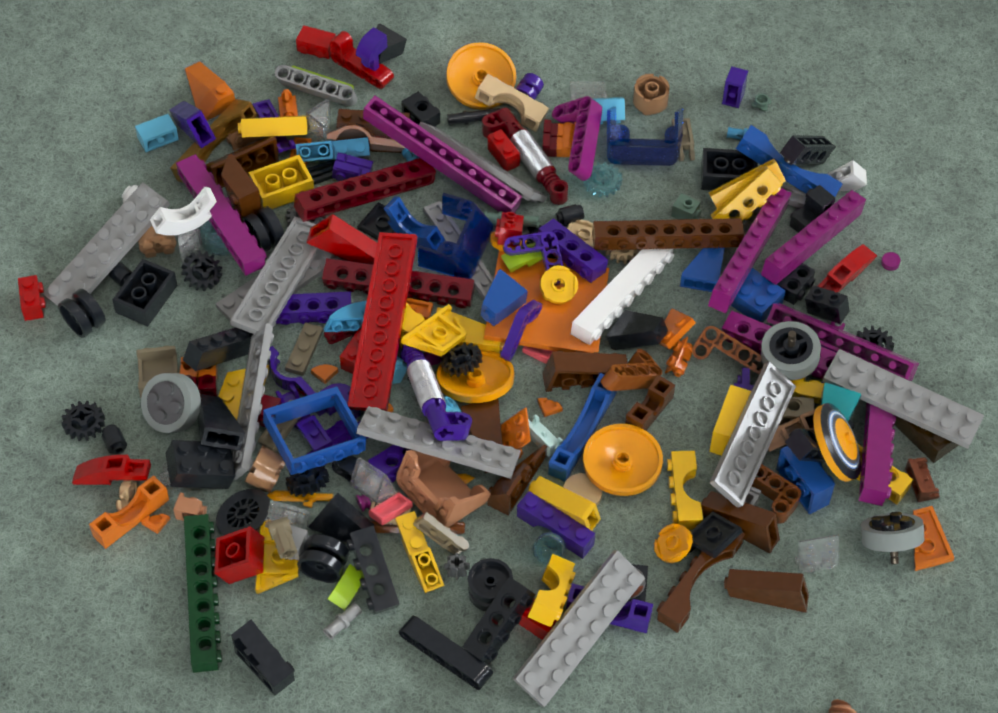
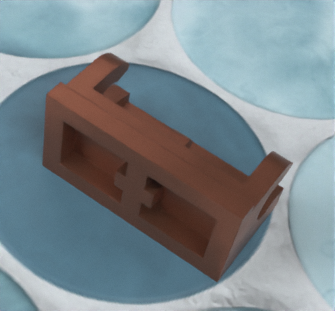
M925 457L908 459L905 467L906 473L913 479L911 486L918 502L938 499L940 497L939 489L935 488L927 468L928 465L925 463L928 462Z

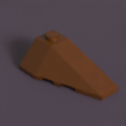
M541 446L515 467L511 479L502 477L496 482L494 487L491 486L488 489L491 494L487 505L509 516L547 457V446Z

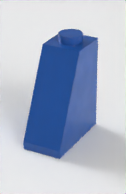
M703 248L683 271L680 287L712 292L720 278L725 248Z
M498 270L482 303L481 316L493 326L497 325L526 303L528 291L504 271Z

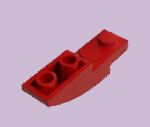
M862 244L842 259L827 274V277L818 287L839 293L877 255Z
M128 455L98 457L83 462L76 467L72 484L111 485L112 480L147 481L152 464L149 459H130Z

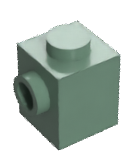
M681 193L673 204L671 216L676 219H699L701 215V202Z

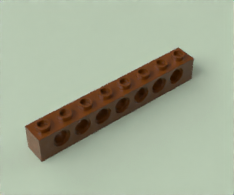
M741 218L593 221L592 238L595 250L739 247L744 238V229Z

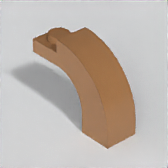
M815 409L778 426L768 451L771 452L787 445L785 441L795 429L814 430L813 417Z

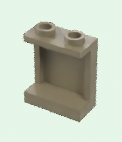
M175 346L136 350L139 371L138 389L141 398L146 384L154 376L162 373H178V361Z

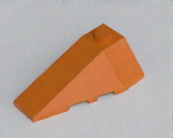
M200 61L185 68L195 106L202 111L207 121L222 114L235 100L234 92L226 82Z

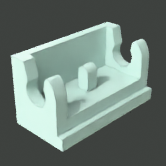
M535 414L532 422L528 419L530 439L539 448L546 445L547 456L550 458L563 440L560 437L557 439L539 422V417Z

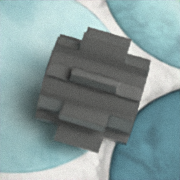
M455 553L453 556H447L444 570H448V577H456V580L461 576L466 577V570L470 569V563L466 562V556L458 555V553Z

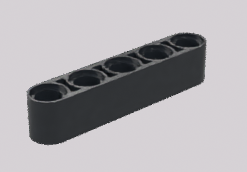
M414 615L399 630V635L405 641L407 640L408 643L437 663H440V665L476 690H480L493 675L492 669L487 664Z

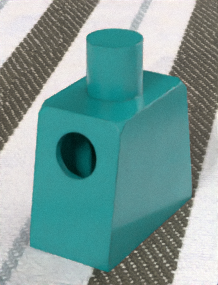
M825 382L820 405L825 403L833 404L849 421L859 402L861 393Z

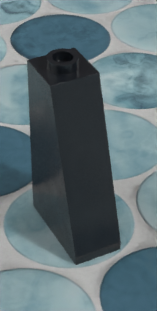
M200 394L201 408L197 419L201 445L241 450L245 431L220 397Z

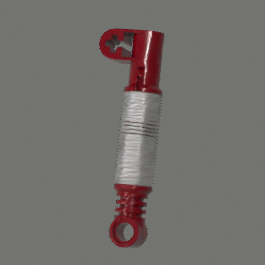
M502 108L484 116L482 119L483 136L488 138L489 134L502 129L521 153L520 159L538 183L545 187L550 195V201L556 205L566 203L568 200L567 182L559 178L556 174L555 166L530 132L522 127L509 108Z

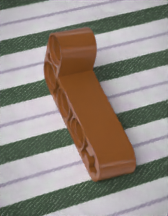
M715 326L706 327L692 348V353L697 359L707 358L714 347H716L755 373L760 374L762 370H757L758 366L755 363H752V366L748 365L753 359L754 354L757 356L755 358L756 361H762L759 353ZM710 329H714L717 332L714 340H709L706 336L707 331ZM726 339H730L733 342L731 350L723 348V342ZM700 345L705 346L707 349L704 356H699L696 353V349ZM743 349L748 350L750 353V357L746 361L741 360L739 357V353Z
M638 349L628 361V364L612 365L600 381L610 391L648 389L655 379L662 375V370L645 350Z
M761 464L757 473L760 477H755L752 487L761 490L763 495L773 500L771 512L776 513L777 524L784 523L798 507L801 490L793 483Z

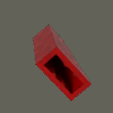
M334 214L310 228L307 239L309 245L351 262L374 264L377 242Z

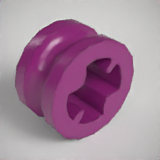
M363 492L361 496H355L361 512H364L366 508L371 509V502L366 492Z

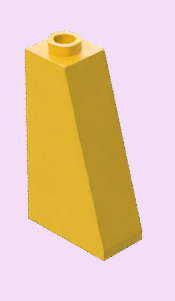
M307 115L241 119V123H238V134H242V138L307 135Z
M452 312L454 317H458L460 325L467 333L465 340L460 342L459 346L466 342V345L473 343V346L477 345L480 350L500 354L505 343L485 340V324Z
M541 476L533 480L528 487V491L591 531L601 520L595 503Z

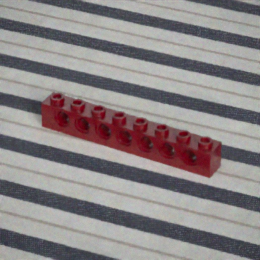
M421 158L399 163L398 165L382 168L374 172H368L360 176L295 194L294 208L302 221L305 222L428 186L434 183L436 170Z
M326 258L322 276L323 284L329 289H337L338 287L344 288L349 292L358 290L368 294L373 265ZM412 271L407 298L427 302L433 301L443 306L453 304L458 308L471 307L475 281L474 279ZM342 274L347 275V277L344 279L339 278V276ZM360 277L366 278L364 281L357 280ZM420 285L421 288L416 290L413 289V286ZM433 288L440 289L438 292L431 291V289ZM453 290L458 291L456 295L449 294Z

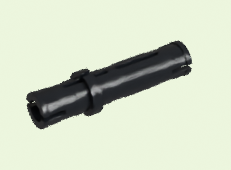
M500 108L470 112L465 110L462 113L447 114L448 125L462 123L467 125L470 122L482 121L484 116L500 110Z

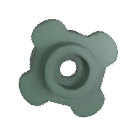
M761 93L755 96V101L751 103V106L767 111L768 105L771 104L772 100L766 94Z

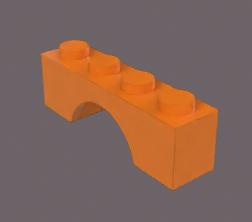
M153 475L137 488L135 496L123 509L115 513L104 512L89 524L93 537L105 549L138 525L142 519L151 515L169 501L167 488Z

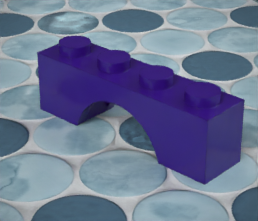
M528 491L518 503V518L532 527L542 526L549 529L560 538L566 549L583 559L594 546L595 533L532 492Z
M572 583L566 610L583 590L584 586ZM632 599L626 602L610 624L647 633L653 604Z

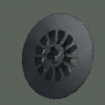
M246 489L230 496L221 505L216 516V526L220 533L227 535L249 526L258 530L270 511L268 496L258 489Z

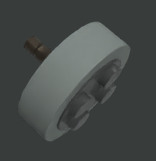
M180 373L156 375L149 380L143 390L141 397L143 416L147 423L159 432L184 431L194 424L200 413L201 398L196 384L186 375Z

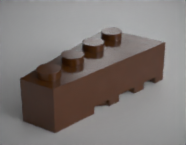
M552 351L542 372L545 391L551 392L552 388L561 387L562 390H570V386L580 385L581 388H589L594 385L599 374L605 375L612 365L628 364L626 354Z

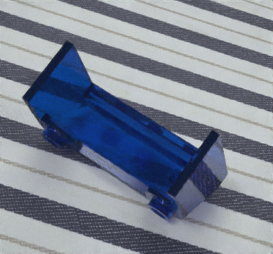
M616 106L607 110V158L612 164L672 166L678 161L683 138V108L675 111V126L667 128L665 140L630 139L629 128L623 124H616Z
M443 193L442 214L465 220L466 223L457 243L445 241L439 245L437 250L419 245L418 266L453 277L470 279L474 276L490 240L493 224L473 201Z

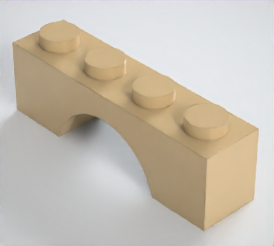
M489 74L486 75L475 95V99L488 106L496 103H506L513 106L520 114L521 124L535 132L546 118L549 110L543 103L532 99L527 94H523Z

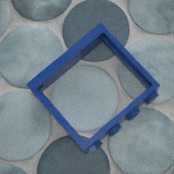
M337 386L263 410V423L291 475L303 473L306 470L321 467L351 455L360 454L366 449V437L356 434L358 423ZM334 406L353 440L294 459L276 425Z

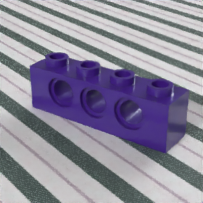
M554 218L538 229V233L551 231L556 234L562 261L588 282L592 283L606 272L608 259ZM546 237V239L544 240V242H548V245H549L548 250H550V249H551L550 243H551L553 240H552V239L550 240L548 237Z
M351 291L292 294L276 320V324L327 323L329 316L335 311L352 304Z
M397 445L390 446L368 460L369 472L382 487L386 484H392L396 480L397 472L406 451L411 449Z

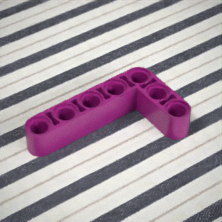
M590 96L560 104L552 112V117L561 124L576 122L568 171L582 181L587 180L592 174L602 116V105Z

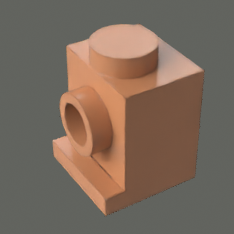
M180 492L173 510L175 518L184 521V516L206 514L207 506H203L202 501L194 497L187 498L184 496V493Z

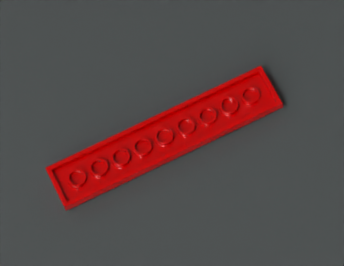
M379 232L347 404L350 410L366 411L368 406L377 407L384 411L388 410L418 239L416 234Z

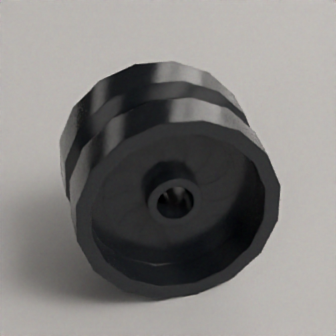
M269 206L259 209L257 215L250 213L242 219L248 226L249 234L255 236L258 247L263 248L265 252L271 249V244L277 246L284 234L279 219Z
M78 289L72 294V299L66 298L58 304L59 312L64 321L81 338L90 334L92 327L98 328L106 321L99 304L84 289Z
M320 534L311 535L307 538L304 551L298 560V568L303 574L314 580L325 583L338 582L344 570L343 566L347 563L350 555L349 549L333 537Z
M494 558L482 559L472 566L467 580L469 598L475 607L482 611H487L509 577L513 579L512 570L503 561Z

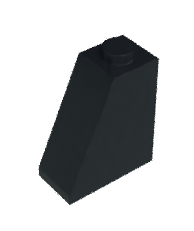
M381 23L378 24L376 29L387 35L388 46L378 55L379 64L402 55L407 39Z
M624 310L606 335V338L613 350L657 345L666 336L668 329L663 317Z
M337 493L308 527L311 530L347 543L346 540L349 539V533L374 526L375 524Z

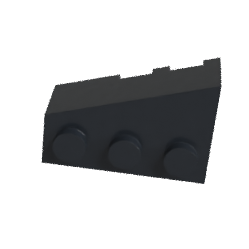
M252 619L231 634L236 655L275 696L295 681L293 666L288 661L285 662L279 651L273 647Z

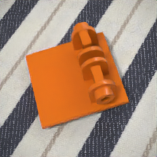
M526 407L501 424L502 445L521 450L519 459L523 455L522 447L531 442Z

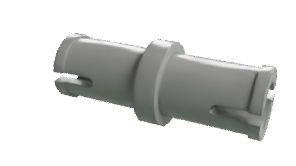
M352 603L342 614L336 615L335 620L323 629L324 634L332 640L343 628L347 629L350 626V622L362 613L361 608L356 603Z

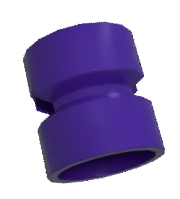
M527 73L515 89L535 100L543 89L544 83L537 75Z

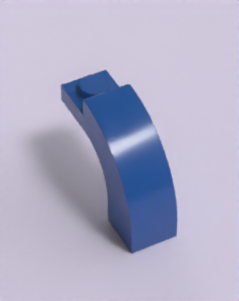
M394 196L384 207L390 218L388 224L396 233L417 235L416 248L427 252H435L445 241L437 226L425 225L417 221L409 213L399 196Z

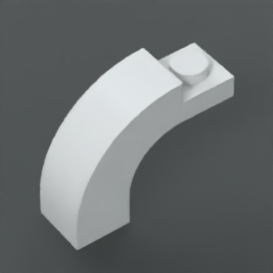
M204 187L189 205L180 209L159 207L150 221L157 234H184L207 222L212 217L210 209L217 201L211 188Z

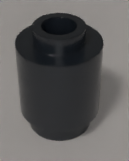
M576 204L559 208L558 213H556L557 221L562 223L563 226H567L569 223L584 219L585 217L582 206Z
M119 262L110 271L109 277L122 287L132 271Z
M114 424L103 428L102 439L110 454H121L127 447V443L120 428Z

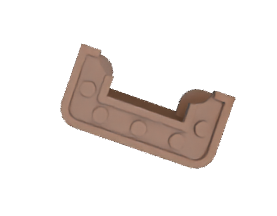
M414 450L406 451L397 472L396 480L399 487L423 514L427 512L444 526L450 527L488 501L491 493L480 484L474 486L471 490L450 468L449 464L451 461Z

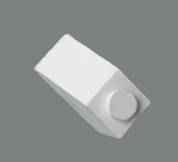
M853 160L827 173L843 184L839 191H856L867 185L866 170Z

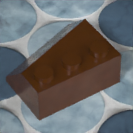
M231 153L227 157L221 176L232 208L238 211L240 220L243 223L242 219L244 216L250 213L257 215V211L261 209L260 193L257 186Z

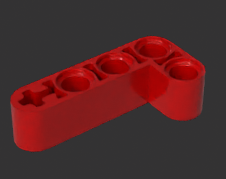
M341 31L330 41L331 59L336 64L338 63V65L351 71L356 76L365 79V81L378 89H383L394 78L393 72L383 64H379V68L376 71L365 67L361 63V58L356 56L357 49L353 47L351 35L346 31Z

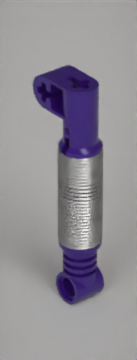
M403 344L400 357L407 363V375L421 411L429 421L434 437L439 441L467 439L472 424L471 416L464 412H446L445 399L432 366L425 359L423 351Z

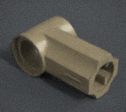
M285 516L267 522L271 538L275 541L280 558H292L297 553V549L292 537L288 517Z

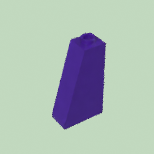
M182 101L169 109L177 125L200 148L216 139L200 109L186 101Z

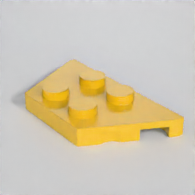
M448 304L403 336L401 343L442 357L451 348L465 340L467 333L460 325L458 317L453 316L451 312L452 307Z
M267 365L266 368H268V373H269L270 366ZM246 369L227 372L218 396L236 420L238 418Z
M264 521L260 527V534L265 537L263 573L256 575V594L299 577L298 560L280 558L275 541L271 538L267 521Z

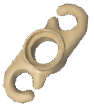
M124 480L121 483L119 489V499L121 500L116 501L117 511L128 505L137 491V482L135 480Z

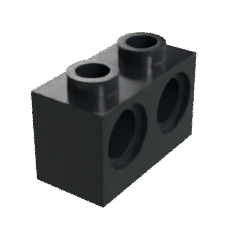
M802 263L777 283L778 286L785 290L784 300L793 305L798 300L801 301L805 296V290L811 288L816 280L814 278L815 270Z
M814 285L805 297L807 313L841 324L850 312L847 295Z

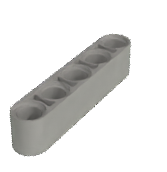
M279 65L275 69V76L283 86L345 106H353L357 102V95L349 85L287 65ZM288 73L286 77L281 78L283 74ZM303 78L302 82L297 83L299 79ZM315 84H319L317 88H313ZM331 89H335L333 93H329ZM347 94H352L349 98H345Z

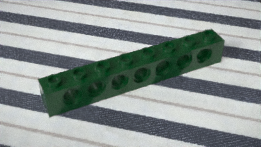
M208 514L184 516L191 666L193 673L219 670L218 663L222 662L221 649H217V644L221 643L220 631H216V625L220 624L219 612H215V606H219L218 593L214 594V588L218 587L217 575H213L215 557H212V551H216L215 539H211V534L215 533L214 521L209 520ZM201 572H206L204 575H198ZM202 590H206V591H207V592L202 593V594L199 593V592L202 591ZM202 609H208L206 612H200ZM204 627H208V628H209V629L206 630V631H201V629L204 628ZM210 646L209 649L202 650L203 647Z

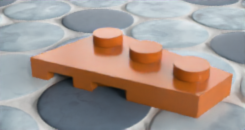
M933 506L913 510L912 515L918 516L923 520L925 539L920 546L914 548L915 571L954 561L955 557Z

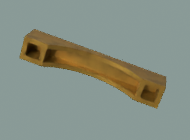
M235 99L210 125L216 139L203 148H200L194 142L176 162L196 154L200 160L206 163L215 147L225 140L228 134L238 131V123H241V119L255 118L257 116L252 103ZM175 162L170 169L176 180L183 183L178 175Z

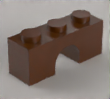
M659 375L648 388L644 401L642 403L636 402L626 414L625 424L634 425L647 431L673 399L675 384Z

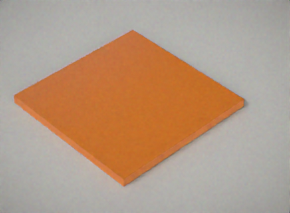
M499 250L495 276L498 270L501 269L528 291L524 305L532 300L543 304L538 317L526 325L519 345L551 351L599 352L600 338L588 345L571 335L572 322L607 286L609 268H606V272L590 283L563 262V266L570 269V272L577 277L578 290L571 301L564 304H554L546 301L540 291V279L546 272L543 259L530 267L526 264L510 273L501 258V255L505 254V252ZM547 258L551 263L557 262V259ZM563 284L554 285L557 289L564 287ZM520 308L495 326L486 321L484 339L505 343L514 318Z

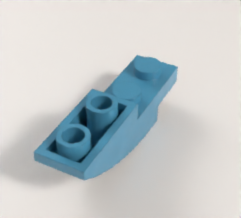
M368 137L296 144V153L300 155L303 162L334 160L338 152L354 157L370 156Z
M367 301L349 304L335 311L329 316L324 332L358 331L363 323Z

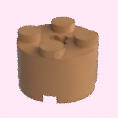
M654 74L640 76L634 86V106L647 116L665 110L669 98L670 86L668 81L660 75L659 77L654 76Z
M151 226L138 240L139 250L147 258L155 257L156 253L161 252L172 254L176 246L175 235L157 234L153 226Z
M262 446L249 470L245 482L271 493L285 463L279 453Z

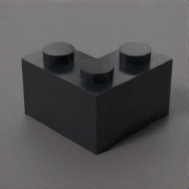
M821 185L810 189L806 193L804 206L799 210L796 209L791 214L789 226L799 233L835 203V197Z

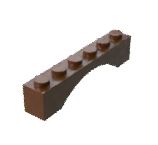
M742 532L715 559L704 552L699 557L695 556L690 563L688 572L684 571L681 574L679 584L670 589L668 599L659 604L656 610L658 612L657 620L678 633L689 619L691 611L690 593L696 580L712 565L733 558L742 546L745 534Z

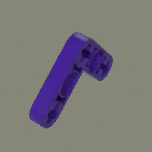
M551 231L509 237L504 242L503 250L510 256L541 251L545 271L549 270V267L563 266L557 236ZM546 237H548L550 240H551V239L553 240V241L550 243V247H551L550 250H548V248H549L548 242H544V240L546 239ZM532 239L535 242V247H527L525 241ZM520 240L522 241L521 246H516L514 250H512L511 247H507L509 246L510 242H512L513 245H519ZM549 254L556 255L557 262H549L547 256ZM558 280L554 285H560V281Z
M532 300L518 310L503 346L501 358L507 361L512 360L526 325L538 317L542 309V303Z

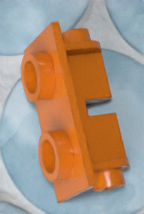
M284 89L281 97H278L280 117L298 116L296 95L292 96L289 89Z
M688 337L681 341L678 340L673 346L672 356L666 362L668 366L665 373L672 371L676 377L684 375L693 348L691 343H687Z

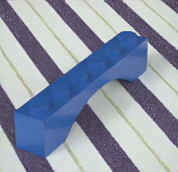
M750 125L736 147L738 151L760 165L775 159L786 182L805 194L810 189L821 185L836 197L843 185L828 174L814 173L799 168L794 164H788L771 144L767 135Z
M599 374L574 427L551 457L548 475L566 482L581 457L587 441L594 434L617 394V391L607 390L601 384L600 380L604 374Z

